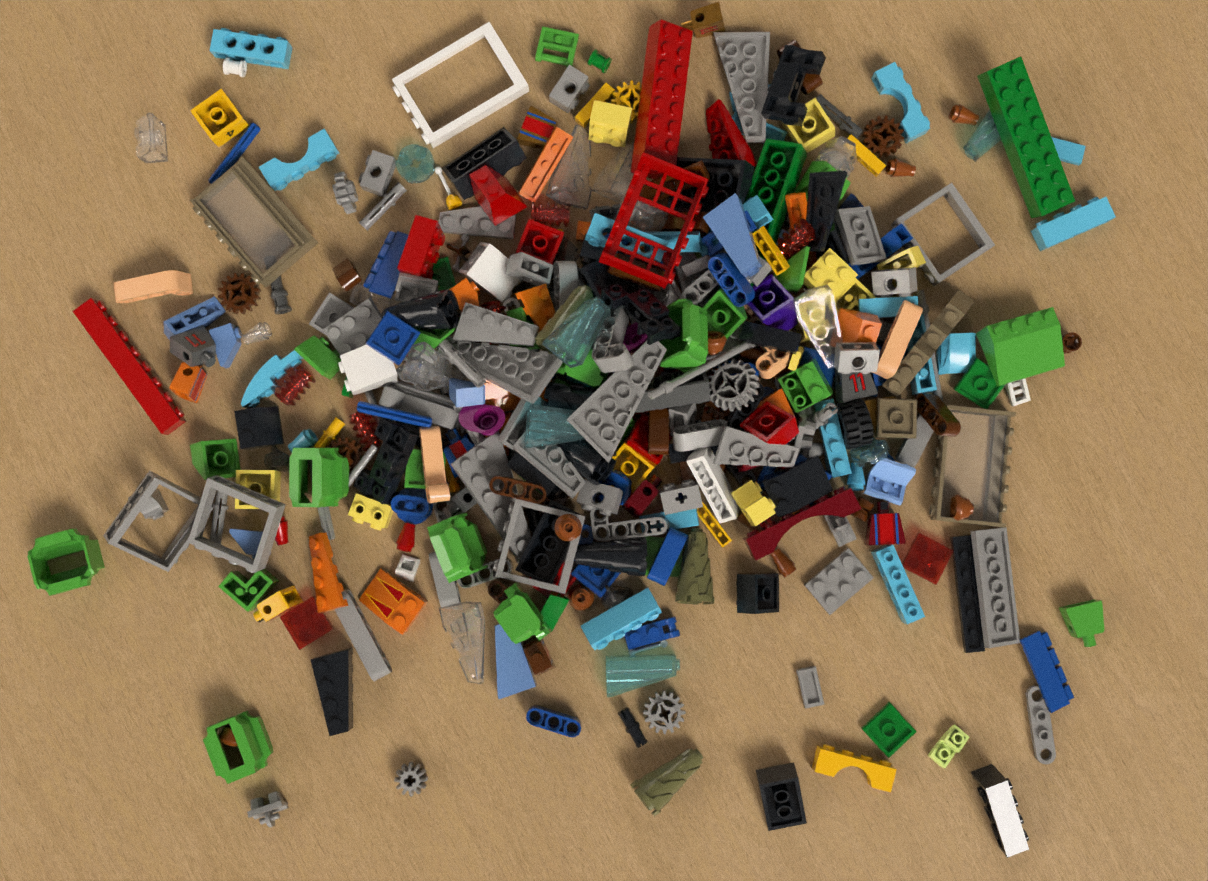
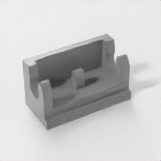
M400 272L395 291H397L395 300L405 302L410 301L412 298L437 292L438 281Z

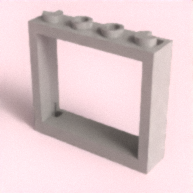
M950 183L912 208L891 224L894 229L902 223L913 237L903 247L906 250L919 246L926 263L918 268L923 270L925 279H928L933 286L995 246L953 183ZM944 196L980 249L940 275L904 221Z
M149 470L103 536L108 544L169 572L174 563L177 564L182 552L189 546L188 539L201 497ZM159 484L198 504L162 557L122 538Z
M219 475L209 477L203 490L188 543L194 545L196 549L211 552V555L214 557H222L228 560L230 564L245 567L248 572L256 573L266 568L286 504ZM216 490L269 513L255 559L202 537Z
M515 499V502L511 501L508 513H511L510 521H505L503 529L506 537L505 540H500L498 548L501 556L499 560L495 559L493 571H496L495 576L565 594L580 535L575 540L569 541L558 585L503 571L520 506L558 516L573 514L578 517L582 527L585 516L520 499Z

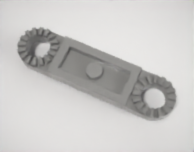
M1033 685L1026 690L1025 697L1027 700L1034 756L1040 763L1050 764L1056 758L1050 713L1042 693H1040L1041 698L1038 701L1032 699V693L1035 690L1041 692L1039 686ZM1043 749L1049 750L1050 756L1047 759H1042L1040 756Z

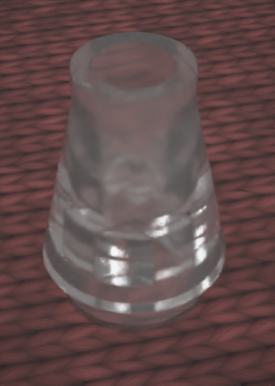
M259 322L249 331L242 334L241 337L243 342L248 345L268 340L272 336V331L266 322Z

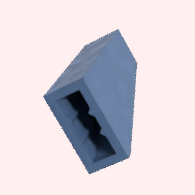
M735 193L703 216V218L741 274L746 278L758 273L762 264L742 201Z
M496 624L498 699H502L536 687L537 683L524 653L523 642L515 644L501 625Z

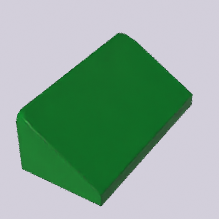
M555 591L551 592L541 610V614L544 617L543 622L546 621L551 632L570 600Z

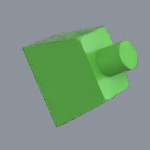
M1093 599L1059 607L1070 635L1075 638L1082 637L1084 647L1096 646L1094 635L1104 632L1102 600Z

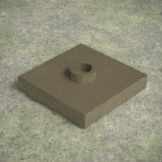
M877 398L876 437L916 439L917 400Z

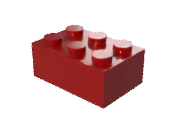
M415 215L397 267L399 272L432 279L434 263L436 264L439 259V248L445 242V235L437 220Z

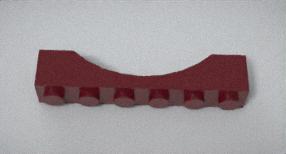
M839 487L834 490L835 494L829 497L826 494L817 499L816 503L812 505L807 504L794 514L791 512L781 516L782 520L776 523L772 520L764 524L765 528L759 531L754 529L746 533L747 537L743 538L753 560L757 561L773 553L783 535L802 520L820 515L846 517L860 510L861 507L852 488Z

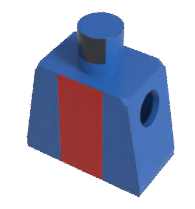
M453 428V430L445 433L450 443L443 450L453 476L456 478L458 474L451 466V463L475 445L468 433L460 436L456 428Z

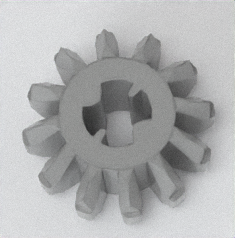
M410 762L408 766L403 764L401 766L402 770L398 769L396 771L398 777H395L394 781L400 783L396 786L397 789H404L402 795H405L407 791H409V796H413L414 791L420 794L421 788H426L427 785L424 782L428 780V776H423L426 769L419 770L421 764L418 763L414 767V763ZM410 775L413 776L412 779L415 778L413 783L407 780Z

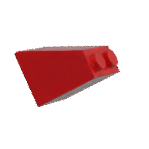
M487 165L469 174L475 199L494 226L527 208V205L509 180Z

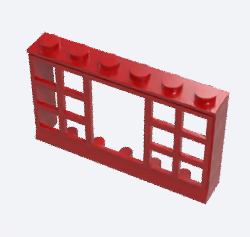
M643 152L599 262L658 285L665 289L668 283L672 284L676 274L673 272L674 266L678 267L682 259V255H679L681 248L685 250L689 241V238L686 237L688 231L692 232L696 223L693 220L694 215H698L702 204L699 202L701 197L705 198L709 187L706 186L708 179ZM650 168L663 173L659 185L646 180ZM667 175L680 180L676 192L663 187ZM684 182L697 187L694 199L680 194ZM644 184L657 189L653 201L639 196ZM661 191L674 196L670 208L656 203ZM678 199L691 203L687 215L674 210ZM637 200L685 220L674 249L625 230ZM623 234L637 239L633 252L619 246ZM641 242L654 246L650 259L637 254ZM658 249L672 254L667 266L654 261ZM619 251L631 256L629 262L616 258V252ZM634 258L648 263L646 269L633 265ZM654 265L665 270L664 276L650 272L651 266Z

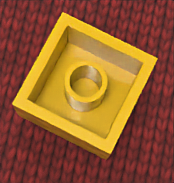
M222 89L190 110L210 139L218 147H221L249 126Z

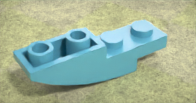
M295 350L283 359L278 355H274L259 369L249 383L243 395L241 406L247 409L254 408L260 404L259 400L276 392L275 389L278 387L275 379L283 378L287 374V370L298 367L304 358Z

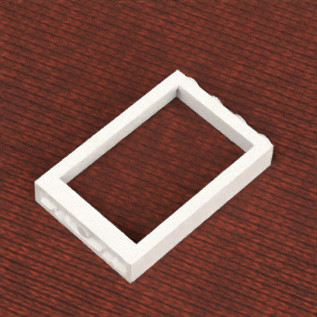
M490 22L392 79L395 85L392 89L397 97L401 96L403 98V107L407 113L411 111L414 116L411 119L417 129L421 128L423 140L426 145L430 143L432 148L442 144L529 92L526 80ZM485 37L514 85L437 131L432 132L404 84Z

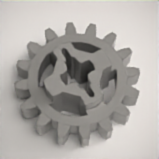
M344 171L334 174L336 183L332 187L337 204L344 207L346 214L356 212L357 206L355 202L358 201V195L354 182L347 178V174Z
M665 690L662 691V695L655 692L656 697L649 696L650 703L644 704L648 708V710L643 711V714L648 715L645 718V722L650 721L649 728L651 729L655 726L656 733L660 729L663 730V734H666L667 729L673 733V727L680 728L678 722H684V718L681 715L686 714V712L680 709L684 704L683 702L678 703L679 696L673 698V692H670L669 695H666ZM663 700H670L673 703L669 705L664 703ZM657 703L656 711L651 713L653 705ZM661 705L663 706V708H665V710H669L667 712L668 720L663 714H660L662 709ZM677 712V716L672 722V715ZM661 720L665 722L666 725L658 724L655 721Z

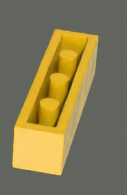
M605 83L575 116V121L585 128L590 122L594 100L607 103L612 98L615 90Z
M852 134L843 142L842 147L875 177L886 167L879 158Z
M764 225L752 233L755 244L776 276L786 271L790 265Z
M702 502L703 507L697 508L698 517L723 548L732 540Z

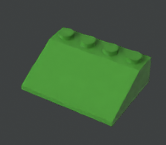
M1053 307L988 325L976 333L997 387L1065 366L1061 326Z

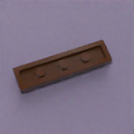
M703 161L683 168L707 178L708 181L710 180V175ZM667 175L663 187L676 192L680 180ZM662 177L654 179L650 182L659 185ZM684 182L681 191L689 189L694 186ZM644 184L639 196L653 201L657 189ZM661 191L658 200L671 195ZM639 201L641 207L647 205V204H645V203Z

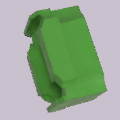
M686 298L667 305L669 317L681 327L679 337L673 340L664 339L659 341L667 349L660 362V366L664 368L672 367L687 372L706 363L708 354L707 315L704 308L694 305L691 300Z
M577 344L569 360L564 361L555 374L563 378L568 375L592 386L594 389H598L608 379L610 372L603 373L600 371L591 357L592 349Z
M293 448L292 454L289 457V497L292 501V507L338 506L340 499L347 497L349 492V462L346 457L339 454V448ZM308 460H312V502L305 495V493H308Z
M467 513L450 517L427 527L431 543L449 583L488 568V565L484 566L483 563L486 558L487 549L477 525L466 520L465 516L468 515Z
M77 528L35 539V547L28 551L27 556L34 585L37 589L47 591L49 596L91 585L92 577L100 569L105 568L98 540H90L89 535L80 534ZM84 551L88 565L51 575L48 560Z
M518 582L504 591L508 598L493 612L494 617L515 644L527 640L532 635H535L540 641L551 632V629L546 621L543 622V615L528 594L522 592L523 589Z
M248 711L208 726L207 737L203 739L216 776L224 778L227 784L254 774L268 765L267 759L273 753V746L263 720L260 716H251ZM228 723L244 761L243 765L233 769L230 768L217 734L218 728Z

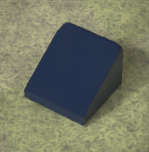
M851 193L838 209L864 206Z

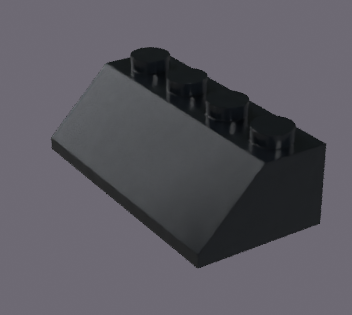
M503 127L444 166L442 170L460 196L465 200L474 196L469 174L487 165L504 176L507 171L519 166L527 157L518 141Z
M550 500L548 507L579 514L553 500ZM544 512L515 569L516 571L532 579L553 583L565 559L569 541L560 539L555 533V522L560 516Z

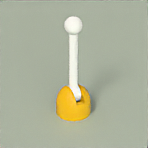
M436 167L435 173L439 175L448 194L446 198L448 209L454 210L462 205L460 197L451 193L442 175V168Z

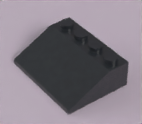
M677 157L676 166L680 168L703 161L710 175V180L706 184L709 187L705 198L701 197L699 202L702 204L700 212L709 213L735 193L742 201V204L744 203L751 187L754 166L749 162L732 159ZM697 187L683 190L680 194L694 199ZM669 196L668 208L671 207L674 196ZM678 199L674 210L688 212L691 203Z

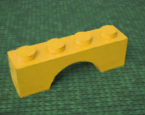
M823 744V747L817 745L812 764L814 772L834 777L842 768L855 766L865 772L867 782L872 788L891 793L897 770L891 766V762L880 759V762L873 761V757L864 754L858 757L853 755L854 752L842 749V752L836 751L835 747Z

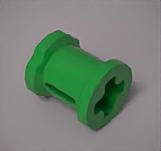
M595 49L587 65H593L605 74L612 58L604 57Z

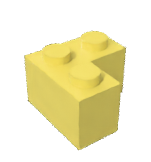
M914 246L877 264L879 270L917 268L925 264L926 261L919 246ZM893 279L892 284L896 288L897 282ZM892 294V297H899V294Z
M855 277L825 309L837 319L840 308L859 311V299L876 297Z
M749 480L730 494L750 525L757 526L776 513L774 511L776 506L770 498L767 499L760 494L762 489L756 481L753 483L752 480Z

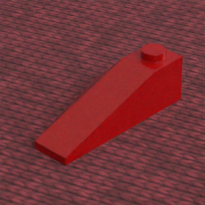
M718 99L706 110L707 131L711 137L709 151H712V159L746 160L755 169L757 163L752 150L722 100Z

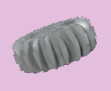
M732 359L730 364L728 361L724 362V366L718 364L719 369L717 371L712 369L714 375L708 376V379L711 381L709 382L710 400L715 402L717 407H721L724 411L729 408L732 412L736 407L741 411V405L744 404L745 407H748L747 402L749 400L754 402L752 395H758L756 388L760 387L757 382L759 377L755 375L756 371L754 368H751L749 363L744 364L742 360H739L737 363L735 359ZM730 380L732 381L733 384H735L734 386H735L736 390H734V388L731 387L732 384L730 383ZM731 395H736V397L733 398H725L726 396L729 397Z

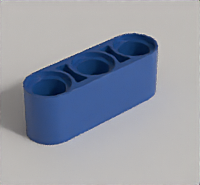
M720 253L709 260L708 268L735 306L742 307L754 299V289L727 253ZM718 260L721 261L722 267L719 265ZM729 276L733 278L734 283L730 281ZM741 293L744 294L745 299L741 297Z
M672 527L669 528L647 575L648 579L665 586L687 540V534Z
M539 705L531 706L527 712L526 719L533 726L568 737H576L581 732V721L574 716ZM538 711L541 718L534 720L531 718L530 713ZM557 717L559 724L556 726L551 725L549 718ZM571 722L578 725V729L574 732L569 731L567 725Z

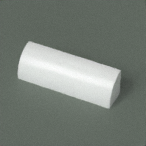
M710 447L696 449L690 454L686 462L719 523L737 519L740 508L730 494L733 489L720 465L713 464L714 453Z

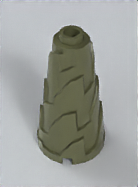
M582 285L572 291L552 319L550 318L543 329L537 334L535 338L537 341L535 343L539 348L547 351L548 354H565V360H569L580 336L579 332L586 320L585 316L592 303L593 293L590 287Z
M693 528L691 532H688L685 542L675 602L698 605V603L703 601V605L714 604L713 576L711 577L710 558L708 557V539L703 529Z
M692 748L687 749L670 762L649 772L639 780L636 779L630 786L631 788L638 787L634 792L648 810L655 809L652 812V815L655 817L683 784L701 767L704 757L697 748L695 750Z

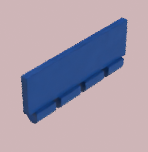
M393 231L388 233L377 259L363 284L365 288L369 289V292L392 298L400 274L397 267L408 234L399 231L397 233Z
M1037 631L1020 639L1049 713H1053L1070 704L1069 700L1073 699L1074 695L1069 684L1062 685L1067 682L1062 667L1054 666L1060 662L1054 648L1047 649V647L1052 645L1048 633Z

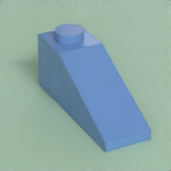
M214 296L165 320L164 334L170 340L171 336L202 325L206 328L223 315L225 309Z

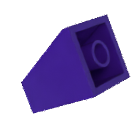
M772 274L764 278L758 287L752 286L755 291V297L747 305L764 324L787 331L798 324L794 297Z

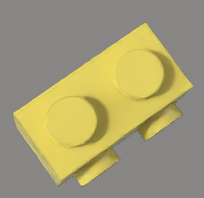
M356 493L348 515L353 517L352 521L363 524L364 521L371 523V528L381 531L382 528H388L394 511L389 504H381L376 499Z

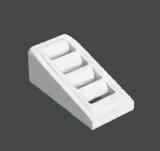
M1026 379L1011 382L1004 386L1011 406L1031 401ZM1020 386V389L1013 390L1014 387ZM1023 394V396L1015 398V395Z

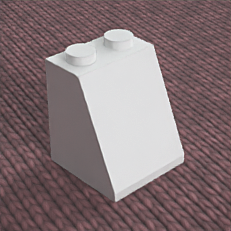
M485 242L479 243L473 254L469 256V260L458 271L499 302L509 299L512 294L511 290L522 281L506 274L509 258L493 245Z
M367 345L340 355L341 362H338L341 373L346 374L347 380H344L347 392L351 391L353 396L397 382V372L394 363Z

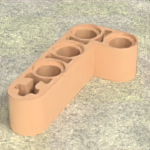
M177 270L162 271L113 283L116 303H131L168 294L180 296L193 294L191 274Z
M907 300L902 302L880 351L877 372L872 373L885 379L894 376L923 311L922 307Z
M747 304L744 305L746 315L750 316V320L747 318L745 321L768 326L757 317ZM760 346L766 352L756 361V368L762 378L770 379L789 365L791 360L790 353ZM780 353H786L784 357H777ZM770 365L767 370H762L763 366Z
M439 425L419 427L427 502L450 501L449 486L446 483L440 427Z

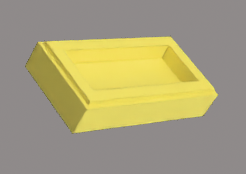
M799 346L797 353L792 354L788 369L795 371L798 368L804 347Z

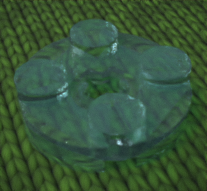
M412 144L400 151L396 167L401 177L411 184L422 183L434 174L435 161L427 148ZM415 159L417 162H421L418 168L411 167Z
M873 437L871 445L850 450V455L855 466L864 467V463L870 462L872 465L884 459L889 454L888 450L890 448L887 441L876 440Z

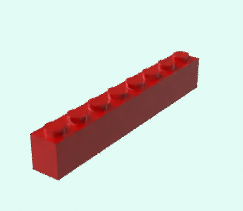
M88 299L72 312L159 432L169 435L186 422L183 418L185 414L178 406L175 407L172 402L174 400L173 397L162 389V382L158 377L152 375L150 372L152 369L149 364L141 360L138 349L130 345L128 335L117 327V320L106 312V305L101 300Z

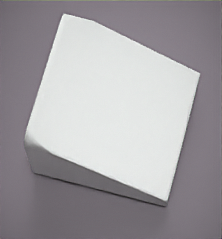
M402 554L395 571V576L414 582L420 559Z

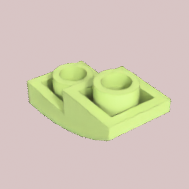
M954 724L939 739L927 756L940 767L946 768L953 756L961 751L970 737Z

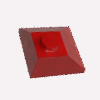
M529 219L515 254L523 252L553 264L565 232Z
M769 401L762 404L740 424L741 428L768 444L786 445L799 433L795 416Z

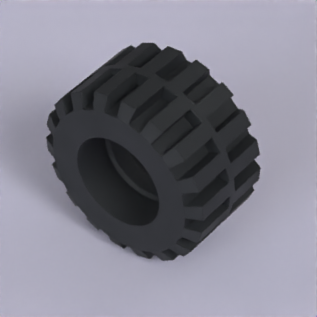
M860 398L844 403H836L845 448L850 450L871 445L873 441V426L865 402Z

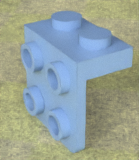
M880 457L867 474L863 494L900 506L903 503L906 485L916 474V469L908 464H901L889 458Z

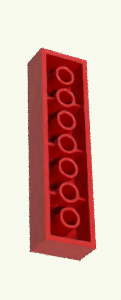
M662 19L649 26L631 173H635L643 152L673 165L677 164L693 31ZM650 168L647 177L657 179L662 177L663 173Z

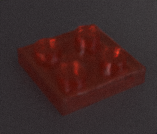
M917 533L902 565L907 571L937 585L954 550L921 533Z
M315 596L280 616L299 650L334 629L324 612L318 613Z

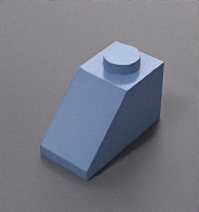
M232 323L209 330L210 336L216 344V355L219 364L223 368L231 366L242 344L240 339L242 338L241 330Z
M230 529L229 533L246 554L252 555V558L255 559L263 532Z

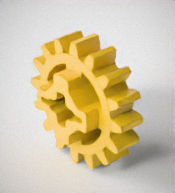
M631 80L630 85L623 82V88L617 86V92L612 94L614 99L611 100V104L631 108L630 98L632 96L634 104L630 123H633L634 119L637 120L638 112L635 113V111L639 108L640 95L636 92L641 94L640 82L633 85V80Z

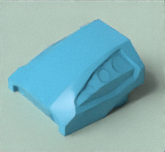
M951 333L936 350V363L939 375L965 373L976 359V333Z

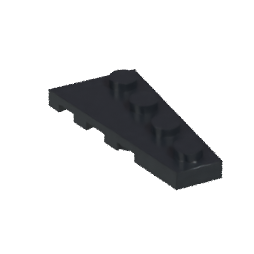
M846 171L814 172L809 175L804 247H810L809 252L825 251L847 176Z

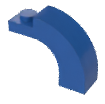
M902 223L881 238L886 258H889L913 239ZM881 262L853 266L849 263L848 265L858 274L856 278L859 279Z

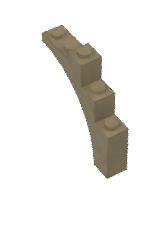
M958 290L901 361L894 376L887 379L882 386L898 398L966 314L974 300L961 290Z

